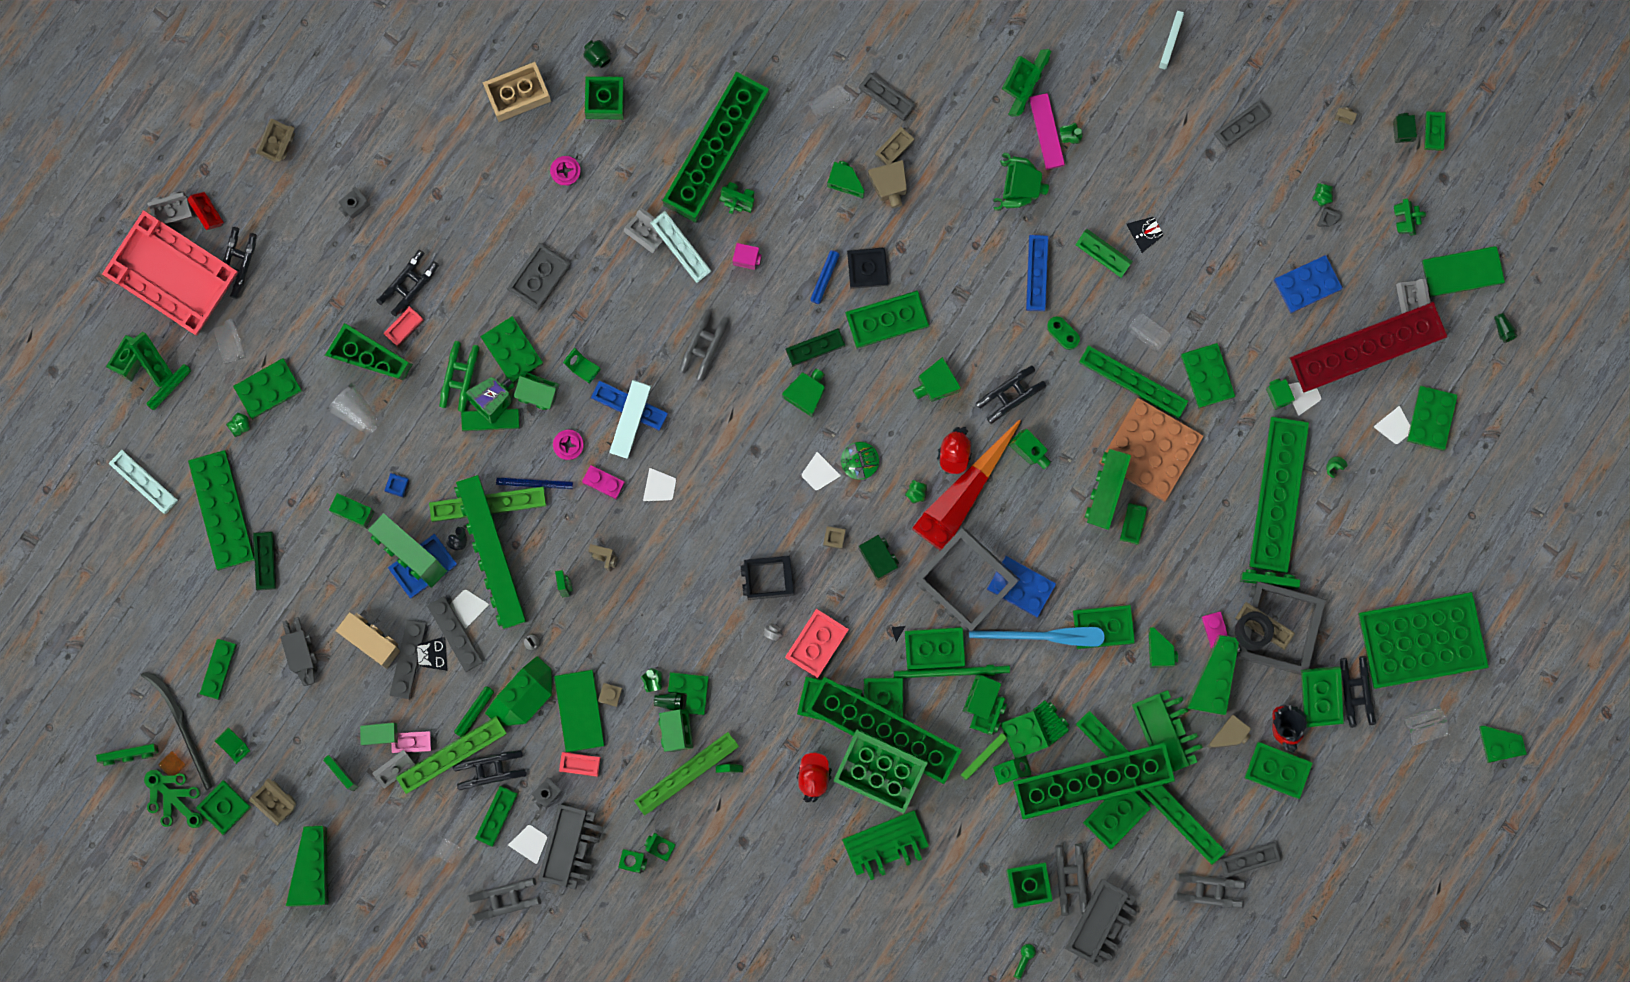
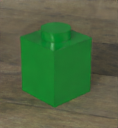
M1279 378L1269 383L1270 386L1267 387L1266 391L1275 410L1290 405L1295 401L1286 379L1281 381Z

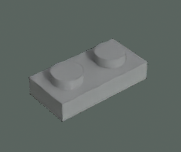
M402 750L372 774L382 787L386 788L397 780V775L415 764L407 753Z

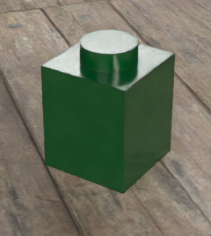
M1409 113L1398 114L1393 120L1395 143L1414 142L1417 138L1415 115H1409Z

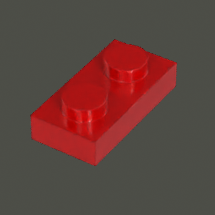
M205 192L189 196L187 200L206 230L220 227L224 223Z

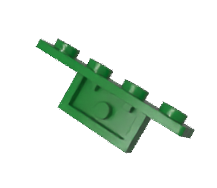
M1050 49L1040 50L1034 64L1022 56L1017 57L1002 87V90L1016 98L1008 113L1009 116H1019L1024 112L1025 104L1028 98L1032 96L1033 88L1036 82L1040 80L1044 66L1050 60L1052 52Z

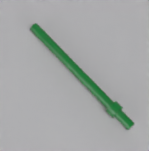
M994 664L986 665V667L894 671V678L984 674L995 676V674L1010 673V665L994 666Z

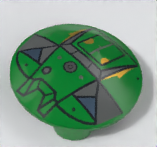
M865 442L850 444L844 449L841 456L842 469L852 479L862 480L871 477L877 471L879 465L877 451L873 446Z

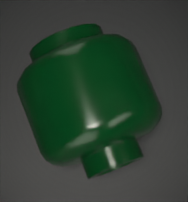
M591 40L584 46L583 56L593 68H603L610 62L611 51L601 40L594 42Z

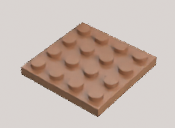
M1137 397L1105 452L1112 449L1131 455L1125 479L1165 502L1201 442L1203 435ZM1101 458L1099 464H1101L1102 466H1104V463H1101V461H1102V458Z

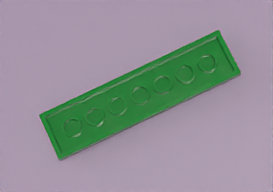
M1277 417L1270 418L1249 561L1250 568L1288 573L1309 428L1308 422Z

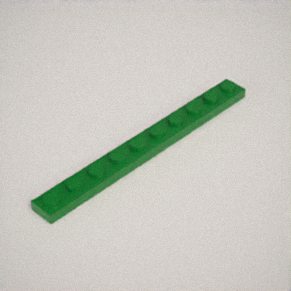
M1090 711L1076 723L1107 757L1129 752ZM1162 785L1140 790L1211 865L1226 852Z

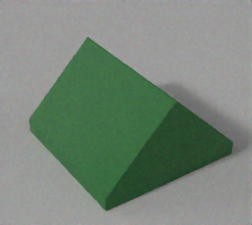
M125 335L106 368L132 382L142 364L128 344L134 338Z

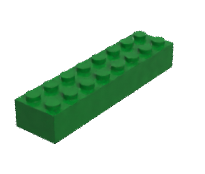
M737 71L735 72L663 198V206L694 223L698 222L770 95L769 88Z
M823 677L806 709V712L851 736H854L856 729L928 761L923 774L942 784H945L962 749L826 677Z
M1162 743L1013 781L1022 819L1027 820L1175 782L1166 745Z

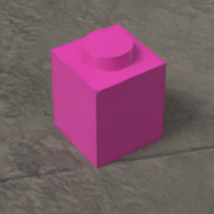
M737 243L732 262L734 266L755 270L756 265H760L762 254H759L758 247Z

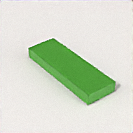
M1001 733L960 776L967 780L1006 741L1007 737Z

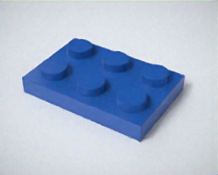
M1326 255L1274 279L1290 314L1343 289Z
M435 534L420 544L447 570L446 573L457 566V563ZM397 561L388 567L410 599L429 586L421 578L417 580L410 573L412 571L410 568H403Z
M1005 556L1002 563L1020 581L1003 599L1037 618L1056 583ZM996 572L987 590L998 595L1009 582Z

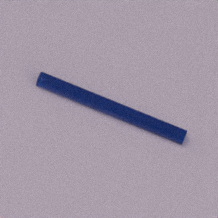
M496 478V485L573 489V482Z

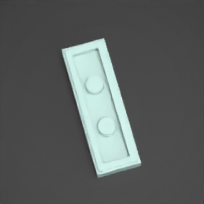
M1177 11L1159 65L1161 69H1166L1184 12Z

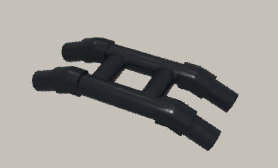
M232 227L223 262L230 265L232 256L243 259L240 270L235 269L239 273L236 276L237 278L230 297L237 299L244 285L257 239L256 234L250 233L245 252L235 249L240 230L238 227Z
M421 250L416 252L403 271L376 300L379 305H382L395 291L402 295L404 298L391 311V314L395 317L407 308L439 267V264L433 261L422 277L416 274L413 270L425 254ZM407 276L416 282L410 291L401 286Z
M1032 365L1023 369L976 402L980 409L996 397L1003 404L1001 408L987 418L990 424L1046 388L1044 381L1033 385L1026 391L1020 384L1021 380L1035 372V368ZM1013 386L1019 396L1009 401L1004 392Z
M1359 656L1361 678L1349 679L1347 658L1340 659L1345 709L1350 728L1357 726L1353 706L1365 705L1369 725L1376 724L1368 677L1367 656ZM1362 686L1364 697L1352 698L1351 687Z
M522 751L504 752L455 764L453 766L455 772L475 767L477 779L457 783V789L460 791L525 777V769L504 773L502 761L522 758ZM494 763L496 774L485 777L483 765Z

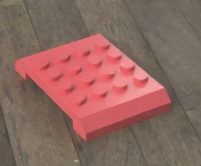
M143 210L102 275L198 336L239 272Z

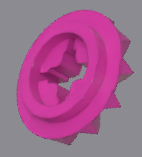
M561 156L552 163L550 174L552 179L560 186H569L580 177V166L574 158ZM563 164H565L568 170L571 169V171L568 172V178L564 176V173H559L560 171H563Z
M563 430L553 440L554 452L564 460H574L583 450V439L576 431ZM570 437L571 444L576 447H570L568 453H566V447L561 444L567 443Z

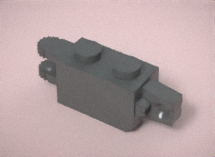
M296 617L294 618V624L297 632L291 633L287 620L283 621L286 635L280 638L289 669L298 674L303 686H308L315 683L314 669H316L315 663H317L315 652L311 653L309 645H312L309 633L306 634L303 631L300 619Z

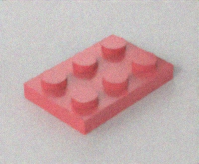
M816 609L785 658L818 679L849 629Z

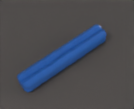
M831 250L828 254L810 298L811 302L815 304H820L839 258L838 252Z

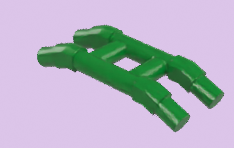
M455 341L449 356L439 407H447L450 388L461 390L458 411L465 412L468 400L466 392L470 389L480 347L478 345L472 346L468 364L459 363L456 361L461 343ZM454 369L466 371L463 382L452 380Z

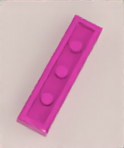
M1048 93L1032 96L1029 98L1045 169L1063 167L1065 164Z

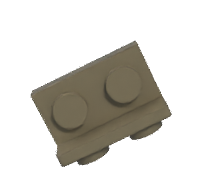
M590 544L588 552L592 555V558L603 562L606 559L604 568L611 572V569L615 568L618 557H616V553L612 549Z

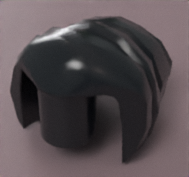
M457 527L455 530L456 535H449L446 542L449 548L456 551L464 549L467 543L465 529Z

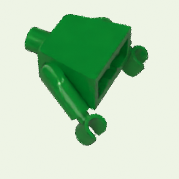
M1008 153L1002 154L1003 158H1008L1007 161L1000 160L1002 166H1008L1003 193L1005 201L995 198L993 202H1001V205L993 207L994 210L1001 211L1003 207L1007 209L1020 208L1037 199L1039 194L1047 195L1049 185L1041 182L1042 172L1038 171L1029 159L1016 156L1011 158Z

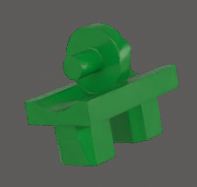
M729 182L726 187H722L719 201L723 202L724 206L730 208V214L733 215L735 210L739 212L744 210L751 213L754 204V191L745 189L743 194L737 192V184Z
M1408 198L1403 199V203L1394 205V213L1396 217L1405 215L1406 221L1396 223L1397 232L1399 234L1409 233L1410 236L1416 235L1414 219H1416V225H1422L1421 218L1426 217V212H1420V207L1414 206L1415 213H1413L1412 202Z

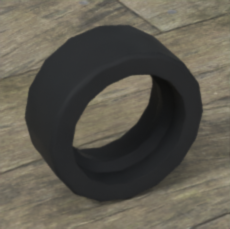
M1254 611L1247 613L1238 620L1234 633L1236 640L1242 647L1254 651L1260 650L1270 643L1274 636V627L1268 616ZM1252 620L1261 625L1264 631V637L1261 641L1256 642L1248 638L1244 630L1246 622Z

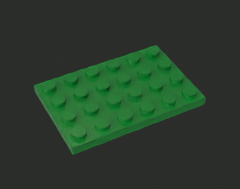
M1472 592L1358 613L1374 689L1489 668Z

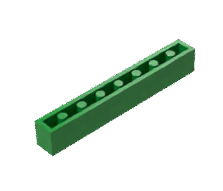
M476 475L456 482L457 487H454L457 498L462 499L463 505L460 508L463 516H467L469 521L466 527L469 535L473 534L475 542H472L475 553L479 552L481 560H478L481 572L485 571L487 577L484 579L487 590L491 589L492 592L490 601L492 607L497 608L499 614L496 615L497 623L503 629L526 623L527 621L480 476Z

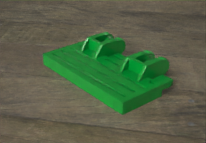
M1169 690L1132 704V707L1149 747L1165 743L1172 772L1197 763L1198 760L1195 754L1189 757L1186 755L1202 749L1203 746L1202 744H1197L1190 749H1184L1182 743L1196 739L1198 734L1194 733L1179 739V736L1186 734L1180 718L1174 721L1171 719L1187 713L1188 710L1187 708H1182L1170 714L1168 707L1180 704L1184 700L1182 697L1164 703V700L1172 698Z
M915 811L842 839L856 876L864 873L861 866L864 864L870 880L875 879V875L870 868L869 861L876 860L878 870L883 876L886 875V872L880 860L881 856L885 864L900 859L897 851L900 849L908 866L911 864V860L904 847L912 845L915 858L918 861L922 860L916 842L919 843L921 850L929 847Z

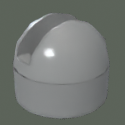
M535 635L525 637L524 646L526 649L533 651L539 647L540 642ZM531 638L535 646L532 647L527 639Z

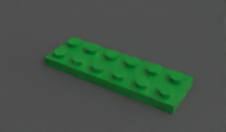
M226 450L188 460L216 569L219 571L254 561L252 546Z

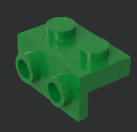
M996 697L988 719L974 715L969 728L990 736L993 732L997 733L1000 721H997L999 714H1004L1007 703H1004L1005 698Z

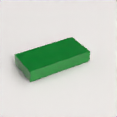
M1128 503L1119 541L1135 545L1139 544L1147 507Z
M397 723L360 726L361 745L398 743Z

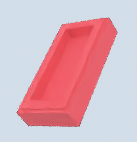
M409 306L383 334L399 347L424 319Z
M562 752L559 772L598 777L601 757Z

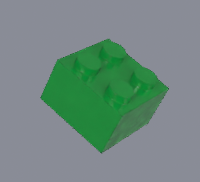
M585 76L584 113L586 119L624 120L625 83L623 77Z
M1046 862L1006 870L1013 909L1053 901Z

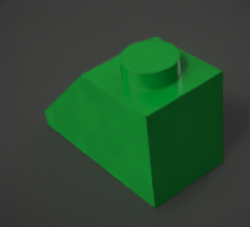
M839 161V163L834 162L827 187L863 199L864 189L853 168L843 161Z
M1150 627L1148 629L1150 668L1174 667L1175 663H1178V652L1174 651V646L1154 627Z

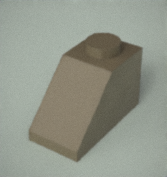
M1231 715L1207 747L1213 749L1238 746L1240 743L1245 744L1251 736L1249 734L1251 728L1234 715Z

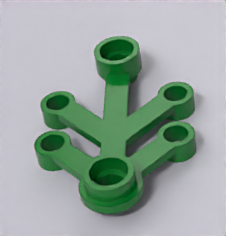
M151 770L144 777V783L150 789V803L147 805L148 812L157 813L160 810V804L158 803L159 790L163 794V817L160 820L162 826L170 827L173 824V804L187 818L189 827H201L204 823L202 814L193 813L178 798L190 797L196 799L201 794L198 787L169 789L164 783L184 785L187 782L186 775L179 773L173 776H163L160 771ZM152 776L156 777V782L154 784L151 782ZM179 776L183 777L182 783L178 782ZM193 789L197 791L196 796H192L191 791ZM152 804L156 805L155 811L151 810ZM166 817L170 819V823L168 825L164 822V819ZM193 817L197 818L196 824H193L191 822V819Z

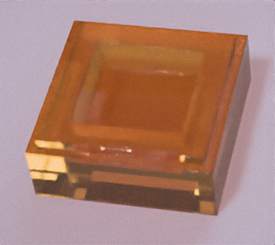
M173 751L158 764L168 776L178 774L186 766Z

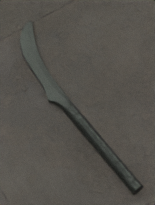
M142 673L141 676L160 692L169 706L205 790L213 788L188 728L185 725L184 711L177 705L162 679L155 674Z

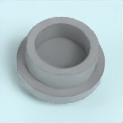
M773 624L764 628V636L774 641H778L783 633L778 626Z

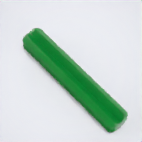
M183 364L147 402V406L151 410H155L191 372V369L186 364Z
M488 686L484 687L454 730L456 735L462 737L466 734L494 694L491 688Z

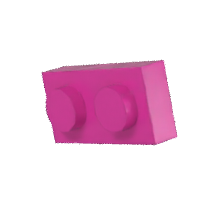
M590 465L582 480L583 484L616 500L625 484L624 481Z
M1221 611L1201 617L1211 649L1218 634L1228 636Z

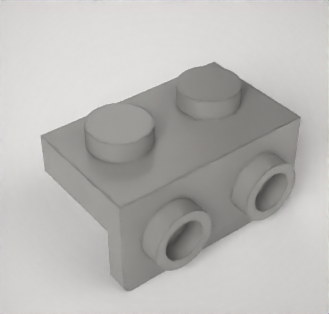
M173 192L169 197L165 198L156 197L151 200L152 202L147 203L152 216L166 225L193 218L188 198L184 192Z
M640 208L636 216L625 226L623 232L651 253H654L664 241L650 224L655 218L649 212Z
M1425 278L1396 284L1402 314L1430 303L1429 289Z

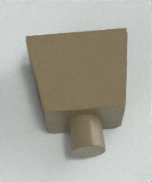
M903 160L868 170V177L880 201L889 199L891 208L902 206L900 196L905 195L907 192Z

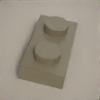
M900 127L876 151L875 156L885 165L894 163L915 139Z

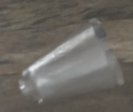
M353 382L326 408L330 413L364 434L368 432L372 434L379 427L376 424L379 421Z

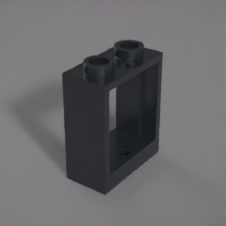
M790 556L744 560V565H740L741 576L746 579V584H742L743 596H747L748 600L794 596ZM783 564L785 591L752 594L749 567Z

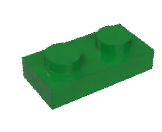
M1427 111L1425 113L1424 150H1444L1446 112Z

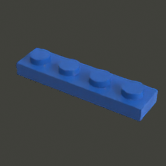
M1029 235L1026 311L1045 312L1048 236Z
M599 381L591 399L622 413L628 394ZM646 403L640 422L660 431L668 413Z

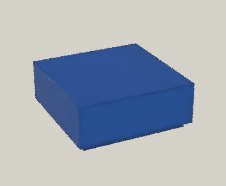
M390 473L384 491L403 498L409 479Z

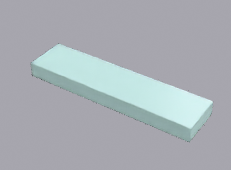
M666 211L650 222L696 283L711 272V269Z
M632 380L609 453L626 459L629 458L650 393V385Z
M123 450L109 462V465L165 515L178 502L172 494Z

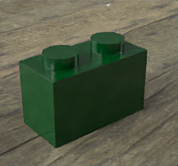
M879 534L858 547L877 581L897 571V564H899L894 554L890 555L887 550L889 545L884 537L880 538Z

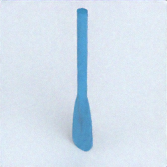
M1076 627L1048 632L969 631V638L1048 640L1066 645L1097 647L1103 643L1104 633L1097 627Z

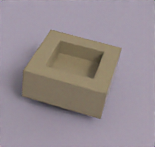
M1347 107L1338 108L1334 120L1352 125L1357 113H1354L1352 109Z
M827 526L823 546L842 549L846 530Z
M603 683L598 702L617 707L622 688Z

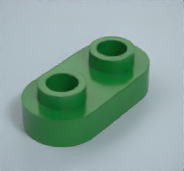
M1056 316L1048 321L1047 331L1064 349L1073 350L1078 346L1080 341L1078 333L1063 318ZM1059 323L1060 328H1054L1053 324ZM1067 337H1073L1074 341L1068 342Z

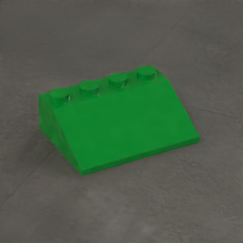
M1109 449L1108 452L1104 451L1101 463H1104L1103 471H1098L1096 481L1099 484L1097 489L1093 488L1090 497L1094 501L1092 507H1087L1084 517L1088 519L1087 523L1109 530L1131 455Z
M856 729L833 781L904 814L928 761Z

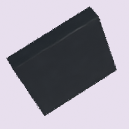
M885 248L847 250L850 289L888 286Z

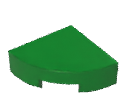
M738 764L717 765L716 773H743V766Z

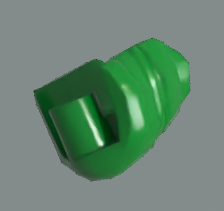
M1072 123L1069 126L1064 125L1060 128L1062 143H1080L1083 133L1076 123Z
M1318 183L1312 200H1316L1321 207L1327 203L1331 204L1333 202V186Z
M236 413L226 426L234 437L240 436L243 432L250 430L249 418L241 413Z
M1339 456L1332 457L1326 465L1327 474L1335 478L1337 475L1334 473L1333 468L1344 470L1348 466L1347 462Z
M912 480L909 489L905 492V496L913 504L919 501L924 502L927 485Z
M650 668L641 676L646 693L662 690L661 671Z

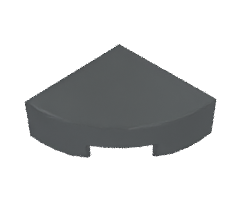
M1324 208L1317 226H1332L1339 221L1342 214Z

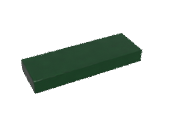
M839 328L785 348L792 367L841 349L845 347V343Z
M273 532L253 533L256 590L276 589Z

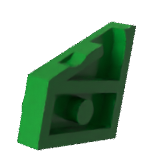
M1479 726L1487 763L1527 755L1522 735L1487 726Z

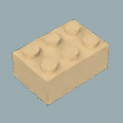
M536 62L483 82L498 122L551 102Z
M349 612L336 629V632L387 669L400 652L397 648L399 644L388 635L384 638L382 636L383 632L373 624L370 627L366 625L368 621L358 613L353 615Z

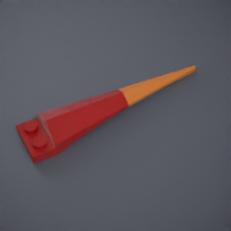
M1018 420L923 513L912 527L914 532L939 551L944 548L956 535L1021 420Z

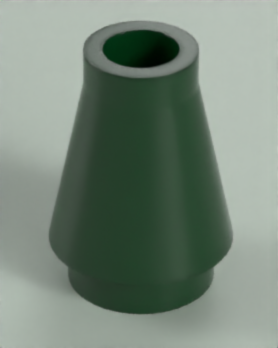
M1504 313L1494 317L1500 340L1507 343L1518 336L1516 328Z
M678 693L655 695L654 706L671 711L682 710L683 695Z

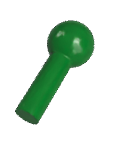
M1025 944L1021 948L1022 957L1013 976L1016 979L1021 980L1029 959L1034 958L1036 955V949L1032 944Z

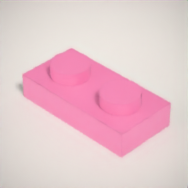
M431 732L398 733V743H391L392 753H400L402 750L406 753L430 752Z

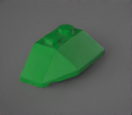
M536 656L496 696L485 714L490 719L497 716L502 726L527 724L552 696V669Z

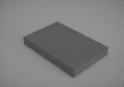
M539 243L507 290L539 311L571 264Z

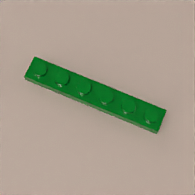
M1089 345L1079 361V364L1178 419L1188 403V400Z

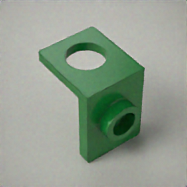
M576 348L563 361L572 373L589 384L601 370L599 366L586 359ZM577 355L576 362L571 365L570 361L572 357Z
M229 727L215 739V742L236 764L250 752L248 746Z
M1026 756L993 767L999 785L1032 775ZM1020 762L1023 763L1025 767V772L1021 770Z
M653 833L652 836L649 835L644 844L646 852L666 862L676 846L656 833ZM661 843L667 844L669 848L668 852L664 855L659 854L657 851V847Z
M623 849L618 868L641 874V871L646 869L648 859L645 858L644 853ZM628 855H632L636 859L635 864L631 867L626 866L624 863V859Z

